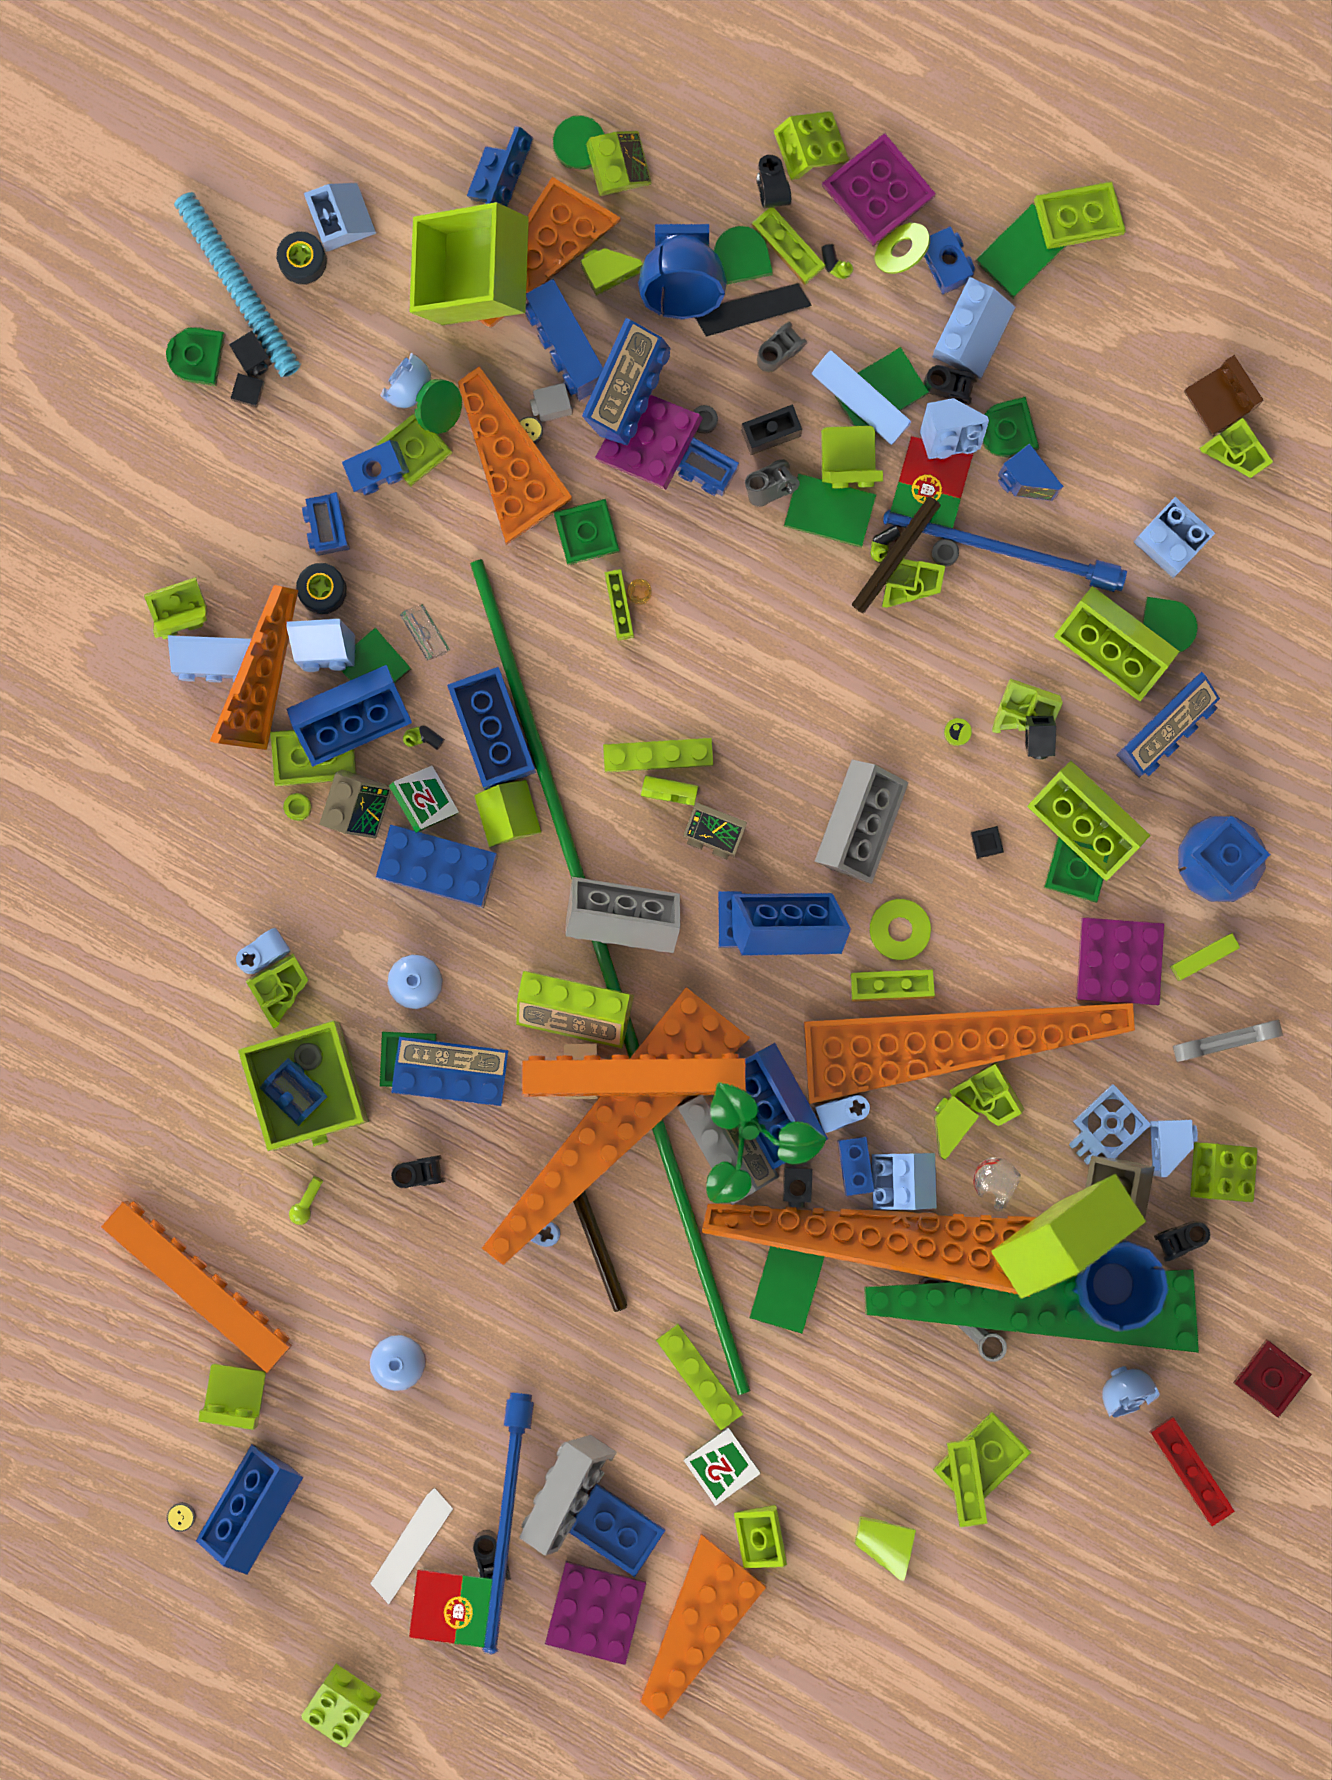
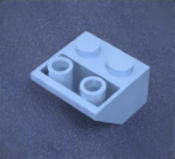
M357 183L327 184L304 193L326 252L376 234Z
M954 398L927 403L920 434L928 458L944 459L953 454H970L979 450L988 426V417Z
M1174 497L1135 539L1134 543L1174 578L1212 538L1215 532L1181 501Z
M935 1153L872 1154L873 1209L917 1210L937 1208Z

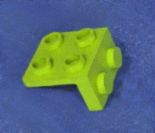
M842 426L824 427L822 429V482L832 483V488H848V483L858 482V487H875V482L883 481V470L875 469L874 427Z
M196 577L144 594L154 621L153 633L155 638L162 637V639H168V635L175 636L178 634L177 631L186 628L188 630L198 629L207 621V605Z
M335 1664L301 1717L305 1722L340 1746L347 1747L370 1715L382 1694L338 1664Z

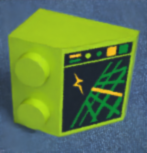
M616 131L591 137L586 143L600 197L652 184L639 131Z

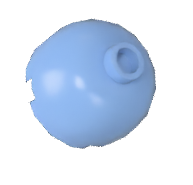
M410 353L409 359L406 357L388 381L391 384L389 390L384 387L380 396L396 407H413L417 403L416 397L422 386L431 380V373L427 365L416 355Z
M412 954L402 957L394 963L389 971L387 984L391 996L397 1003L406 1008L420 1009L437 999L442 989L443 980L439 968L432 960L422 955Z
M403 1335L389 1336L380 1341L373 1349L370 1358V1371L375 1381L383 1388L392 1391L406 1390L415 1385L421 1378L425 1368V1355L420 1345Z
M1126 1366L1112 1371V1377L1106 1381L1102 1390L1104 1406L1110 1417L1113 1415L1114 1418L1135 1412L1140 1409L1139 1405L1143 1404L1145 1400L1147 1404H1150L1160 1395L1156 1384L1148 1374L1139 1369L1127 1370Z

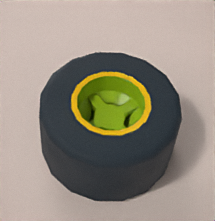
M297 231L283 238L277 248L276 259L279 268L289 281L307 285L315 282L323 275L326 269L327 257L322 243L316 236L308 232Z
M315 563L307 566L300 573L296 582V589L298 590V597L301 603L309 611L316 614H329L336 611L344 603L347 596V585L343 576L334 566L326 563Z

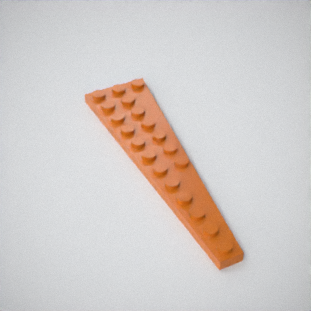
M685 987L629 1060L639 1059V1055L647 1054L656 1055V1059H667V1055L682 1054L684 1059H695L696 1054H711V1059H722L723 1054H734L750 1037ZM688 1095L600 1096L482 1246V1249L502 1265L507 1263Z
M1133 1003L805 1021L804 1033L809 1104L1135 1031Z
M707 1204L702 1233L1018 1294L991 1251L1036 1217L1008 1216L1007 1218H991V1215L964 1217V1214L940 1216L936 1213L853 1209L824 1211V1208L797 1210V1207L771 1209L769 1206Z

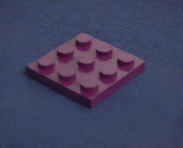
M885 133L822 182L823 188L872 246H875L935 198L936 195Z
M650 395L647 410L641 415L637 424V432L630 439L628 446L605 438L595 458L600 463L666 490L703 418L698 413Z
M1081 918L1076 1000L1160 1005L1164 923Z
M566 1561L545 1645L626 1665L646 1581Z

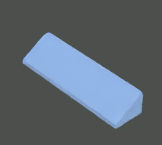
M830 350L811 373L869 426L874 427L875 431L889 444L892 445L910 426L911 421L833 351Z

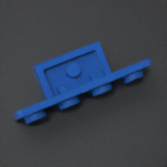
M515 126L506 150L485 147L467 197L473 201L486 204L497 202L508 207L525 159L531 148L533 137L523 128Z

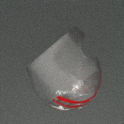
M998 1157L988 1158L977 1166L973 1175V1185L981 1198L987 1191L994 1193V1208L996 1211L1003 1212L1018 1186L1021 1174L1006 1159Z

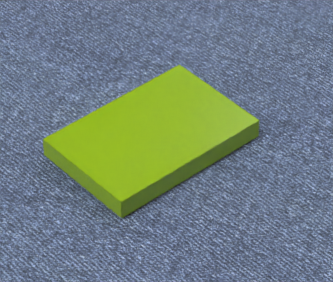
M1113 182L1036 195L1034 198L1047 249L1120 236L1126 232Z
M294 730L270 732L274 784L276 787L333 782L335 773L341 769L356 774L354 749L312 767Z
M993 1412L963 1439H975L984 1499L1032 1453ZM947 1455L933 1470L954 1491L949 1456Z

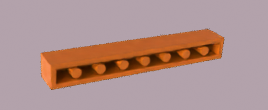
M647 1054L639 1055V1059L628 1060V1055H612V1060H601L599 1055H586L584 1060H573V1056L560 1055L556 1056V1060H545V1056H529L528 1061H522L523 1097L714 1095L718 1082L736 1086L746 1092L745 1058H739V1054H723L722 1059H711V1054H696L695 1059H684L682 1054L667 1055V1059H656V1055Z
M122 1202L101 1227L266 1373L271 1371L291 1348L292 1345L288 1342L290 1337L280 1328L274 1330L268 1325L269 1319L261 1311L256 1310L254 1312L247 1306L249 1301L237 1291L233 1294L227 1289L228 1283L217 1273L214 1276L205 1269L207 1264L196 1255L192 1258L184 1250L187 1247L176 1237L173 1239L169 1238L164 1233L166 1228L155 1219L150 1221L143 1214L146 1211L137 1202Z

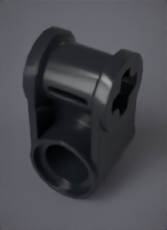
M775 155L763 156L759 160V173L756 177L763 209L791 205V189L786 179L781 159Z
M936 365L929 369L923 384L932 395L947 399L954 398L968 405L972 402L970 395L973 384L978 380V376L970 372ZM931 376H941L943 385L933 384L930 379Z
M437 1155L417 1159V1161L401 1163L393 1168L391 1179L400 1188L419 1185L427 1186L446 1182L445 1178L442 1177L439 1162L442 1157ZM429 1164L432 1166L433 1177H431ZM400 1168H408L412 1173L411 1180L406 1184L400 1183L397 1180L396 1174Z
M1190 1221L1178 1227L1156 1234L1154 1238L1159 1240L1165 1254L1163 1259L1165 1262H1168L1204 1246L1210 1240L1211 1234L1209 1228L1204 1223ZM1195 1226H1200L1203 1230V1236L1199 1241H1192L1189 1235L1190 1230Z
M491 1530L479 1532L473 1544L479 1575L481 1578L493 1579L498 1538L497 1534ZM482 1539H490L494 1547L489 1551H484L479 1547L478 1543ZM508 1563L505 1576L506 1580L511 1579Z

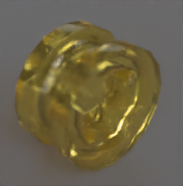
M644 579L633 580L628 586V597L631 602L637 605L647 603L652 595L651 585ZM640 585V588L646 587L647 590L644 592V598L640 599L639 595L637 597L633 596L635 586Z

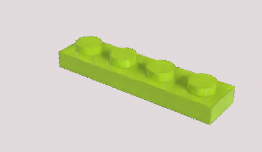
M712 738L603 744L605 773L713 766Z
M679 1324L656 1339L659 1346L720 1430H723L743 1415L740 1408Z

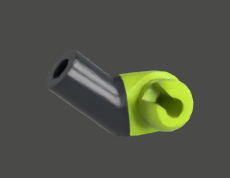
M827 244L821 247L826 271L839 279L848 278L853 272V265L849 261L846 263L836 258L834 244Z
M895 525L873 537L870 554L874 561L882 562L888 553L889 543L900 537V532Z
M427 726L410 728L403 735V742L409 747L428 743L438 750L445 741L443 737Z

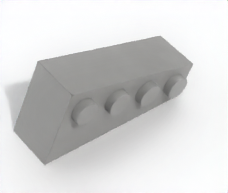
M592 1435L564 1442L557 1452L558 1459L555 1465L549 1469L545 1476L547 1482L543 1490L539 1491L534 1498L533 1504L535 1506L532 1512L522 1523L523 1530L519 1538L545 1556L557 1552L576 1522V1518L573 1517L574 1513H578L585 1507L590 1498L586 1494L587 1491L596 1482H600L604 1475V1472L601 1471L602 1466L607 1459L612 1461L617 1452Z

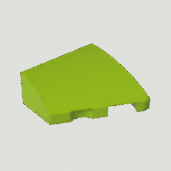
M1243 418L1199 448L1202 453L1250 478L1273 463V460Z
M903 559L886 582L882 607L889 608L939 594L941 592L945 566Z
M1010 678L998 708L992 732L1001 733V730L1018 728V731L1025 730L1026 716H1053L1054 720H1056L1063 704L1061 696Z
M645 775L641 797L694 806L699 786Z
M294 954L289 955L246 980L247 985L273 1029L278 1027L279 1021L287 1009L292 1006L299 991L308 982V978Z
M997 1062L949 1090L952 1096H957L969 1104L971 1109L977 1113L984 1114L989 1121L997 1126L1017 1117L1024 1111L1023 1105Z
M860 1516L854 1544L899 1580L904 1581L916 1530Z

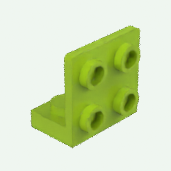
M831 111L790 116L773 130L790 180L800 179L813 167L842 164L849 160Z
M1194 1142L1190 1197L1253 1202L1258 1149L1256 1147Z
M212 1364L205 1405L199 1412L198 1422L254 1430L258 1427L266 1372Z

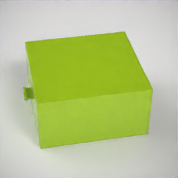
M497 202L413 216L410 313L440 325L524 314L526 312L529 217Z
M331 1021L238 1050L267 1151L279 1150L311 1139L313 1147L329 1142L328 1134L369 1122L340 1022ZM313 1043L322 1051V1062L314 1070H304V1074L312 1082H317L328 1097L297 1126L259 1087L285 1060L289 1058L292 1062H295L294 1053L301 1044ZM282 1076L275 1082L284 1093L287 1091L292 1094L294 1098L292 1101L302 1111L310 1106Z
M1114 1174L1058 1201L991 1252L1022 1299L1080 1273L1143 1225L1146 1220L1117 1175Z

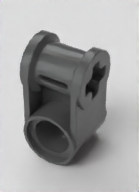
M790 321L781 326L772 337L760 346L757 355V365L761 370L765 372L775 371L789 358L800 352L808 343L805 338L801 339L793 330V324ZM772 352L777 359L766 361L763 358V354Z
M777 460L769 466L750 473L746 477L745 486L749 502L757 507L765 506L798 489L800 482L797 477L791 474L789 470L790 465L787 460Z

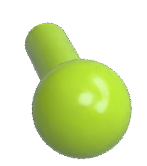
M313 1176L300 1203L293 1205L289 1210L291 1222L296 1225H303L309 1221L311 1217L309 1207L323 1183L322 1179Z

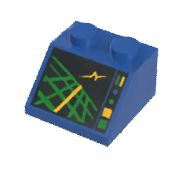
M1030 444L1006 461L998 474L1000 477L998 481L1001 487L1007 493L1011 491L1017 497L1053 501L1063 488V485Z

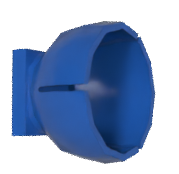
M655 224V248L646 256L638 281L640 296L646 308L658 315L663 313V317L675 319L701 317L718 308L725 296L727 281L719 256L709 247V224Z
M1209 816L1188 830L1178 848V869L1187 867L1179 873L1192 892L1210 902H1234L1253 892V889L1256 888L1265 872L1266 859L1270 854L1265 850V845L1252 826L1233 816Z
M1122 1240L1078 1273L1076 1286L1072 1291L1078 1294L1080 1305L1096 1324L1121 1332L1141 1328L1161 1312L1168 1287L1165 1269L1154 1268L1163 1265L1152 1252L1144 1246L1128 1240Z

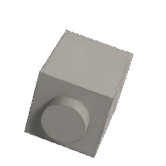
M565 382L533 390L535 399L530 400L533 415H539L541 423L572 415Z

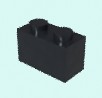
M793 404L744 422L741 428L750 455L799 438L803 430Z

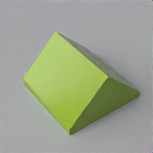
M526 780L499 784L474 795L489 848L541 833Z
M776 1505L735 1512L734 1518L743 1568L787 1566Z

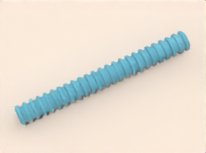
M188 192L181 195L174 203L175 208L179 209L178 212L180 216H183V221L188 223L187 227L189 230H192L193 237H197L196 242L201 244L200 248L202 251H205L206 258H210V264L214 265L213 269L215 272H218V277L223 279V285L227 286L226 290L228 293H231V298L236 300L235 304L237 307H240L241 314H245L244 319L249 321L248 325L250 328H253L254 335H258L257 339L259 342H262L261 346L263 349H267L266 354L271 356V362L276 363L274 367L276 370H280L279 375L281 377H288L294 374L300 368L301 363L296 361L297 357L295 354H291L292 349L287 347V341L282 340L284 336L282 333H278V326L274 325L275 322L270 318L269 312L265 311L266 307L261 304V299L256 297V291L252 290L253 286L248 283V278L243 276V270L239 269L240 266L235 262V257L230 255V249L226 248L227 245L222 241L221 235L217 234L218 230L213 227L214 224L209 220L208 214L204 213L205 209L200 206L201 203L196 199L195 193Z

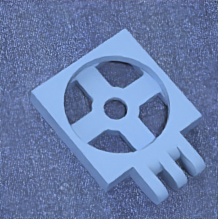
M1112 1084L1072 1121L1080 1129L1081 1133L1068 1145L1073 1149L1080 1142L1083 1144L1076 1152L1079 1157L1087 1150L1091 1152L1084 1159L1087 1165L1090 1164L1091 1156H1098L1100 1153L1106 1158L1115 1159L1151 1124L1118 1088ZM1107 1099H1115L1121 1101L1123 1105L1116 1112H1109L1101 1103ZM1092 1112L1101 1119V1126L1093 1134L1088 1129V1117ZM1131 1113H1133L1135 1119L1132 1135L1123 1127V1120ZM1109 1118H1115L1117 1121V1126L1113 1129L1107 1126ZM1108 1134H1115L1122 1144L1117 1147L1103 1146L1101 1141Z

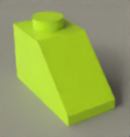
M606 248L600 251L598 249L591 250L581 260V268L596 296L639 275L643 265L640 259Z
M950 1096L949 1099L943 1097L934 1109L938 1112L934 1117L938 1154L943 1160L947 1159L979 1117L954 1096Z

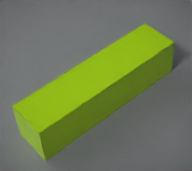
M619 569L605 572L617 641L634 638L622 571Z
M1230 933L1171 965L1170 968L1177 981H1181L1238 950L1240 946L1233 933Z

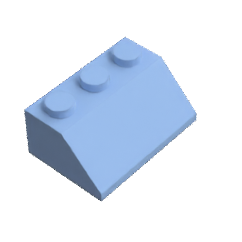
M969 277L932 357L961 371L973 373L981 380L1015 306L993 287Z
M168 635L171 673L179 676L178 680L195 681V677H206L207 682H222V678H233L234 682L251 639Z

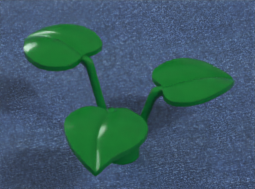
M718 1082L710 1106L712 1121L724 1129L738 1127L740 1135L738 1136L739 1148L736 1166L734 1167V1165L726 1161L721 1162L712 1168L707 1177L706 1193L709 1200L714 1203L735 1202L744 1198L749 1193L752 1186L751 1176L747 1171L740 1170L743 1161L745 1139H755L762 1132L774 1145L779 1146L777 1154L780 1160L789 1164H800L812 1159L821 1151L826 1142V1137L807 1123L791 1122L780 1130L779 1140H777L765 1128L764 1124L759 1123L757 1103L750 1094L736 1086Z

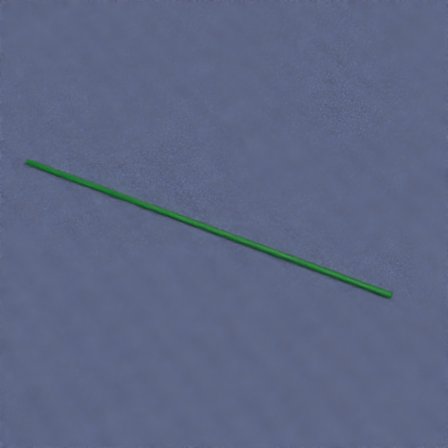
M483 559L470 563L571 879L572 877L586 879ZM591 940L606 988L622 992L607 943ZM630 1017L624 1040L629 1059L639 1047ZM662 1119L652 1128L737 1395H741L751 1390L667 1129Z

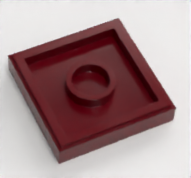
M1266 1339L1233 1383L1279 1418L1312 1374Z

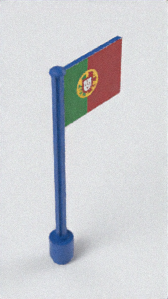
M911 436L891 510H887L883 515L885 525L888 523L906 528L927 497H932L941 506L922 533L1084 576L1085 579L1090 580L1089 586L1111 592H1115V590L1122 591L1127 576V570L1121 569L1122 566L1096 560L1095 564L1086 565L953 529L973 453L953 454L944 459H929L923 440Z
M510 1393V1398L506 1400L503 1426L509 1427L510 1439L493 1579L417 1570L409 1638L481 1647L487 1654L498 1652L497 1643L522 1435L525 1434V1429H531L534 1402H531L532 1395Z

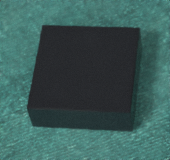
M238 373L230 397L231 401L257 408L265 384L264 380Z
M998 826L970 833L976 859L1004 853Z

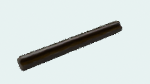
M927 497L853 601L852 606L857 611L865 613L940 508L941 504L937 500Z
M584 1191L573 1203L613 1311L619 1312L627 1308V1302L588 1197Z

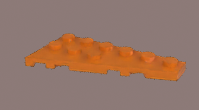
M551 177L528 214L526 293L549 281L621 221V217L556 178ZM505 316L478 321L492 328Z
M479 366L457 382L507 545L571 501L572 496Z
M278 585L273 586L209 742L267 750L289 640L287 622H292L298 595L297 589Z
M703 1534L700 1535L640 1700L643 1705L660 1719L665 1717L766 1588V1585Z

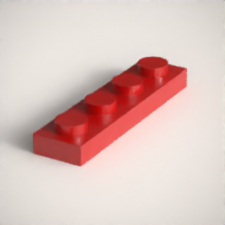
M1171 1416L1149 1431L1210 1526L1213 1527L1235 1512L1174 1417Z

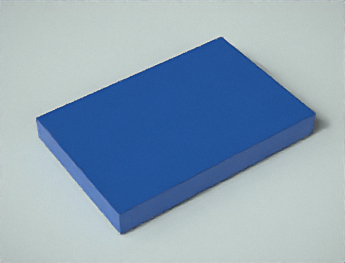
M596 1483L588 1495L590 1498L585 1507L574 1516L576 1522L569 1533L635 1577L666 1529Z

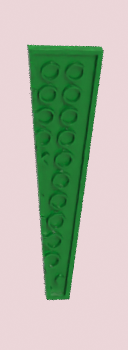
M1193 1269L1166 1270L1168 1292L1161 1312L1145 1326L1121 1332L1096 1324L1080 1305L1078 1294L1072 1291L1076 1286L1077 1275L1022 1299L1019 1294L958 1282L864 1287L865 1315L1199 1353Z

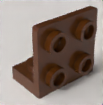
M1235 355L1225 360L1220 368L1184 390L1185 395L1212 435L1255 410L1264 401Z

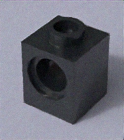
M252 330L229 344L248 376H261L268 371V366L272 365Z
M1026 716L1025 749L1028 757L1046 759L1048 756H1055L1056 723L1053 716Z
M784 1168L783 1201L789 1202L788 1207H805V1202H811L812 1169ZM794 1180H801L805 1185V1191L799 1196H795L790 1192V1184Z

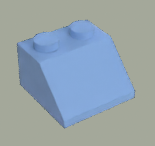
M341 619L287 622V631L294 662L304 671L317 672L319 668L341 671L345 670L346 667L355 665V634Z
M1192 1120L1150 1121L1152 1166L1155 1167L1153 1176L1168 1177L1194 1148L1193 1142H1197L1198 1134L1196 1125H1192Z

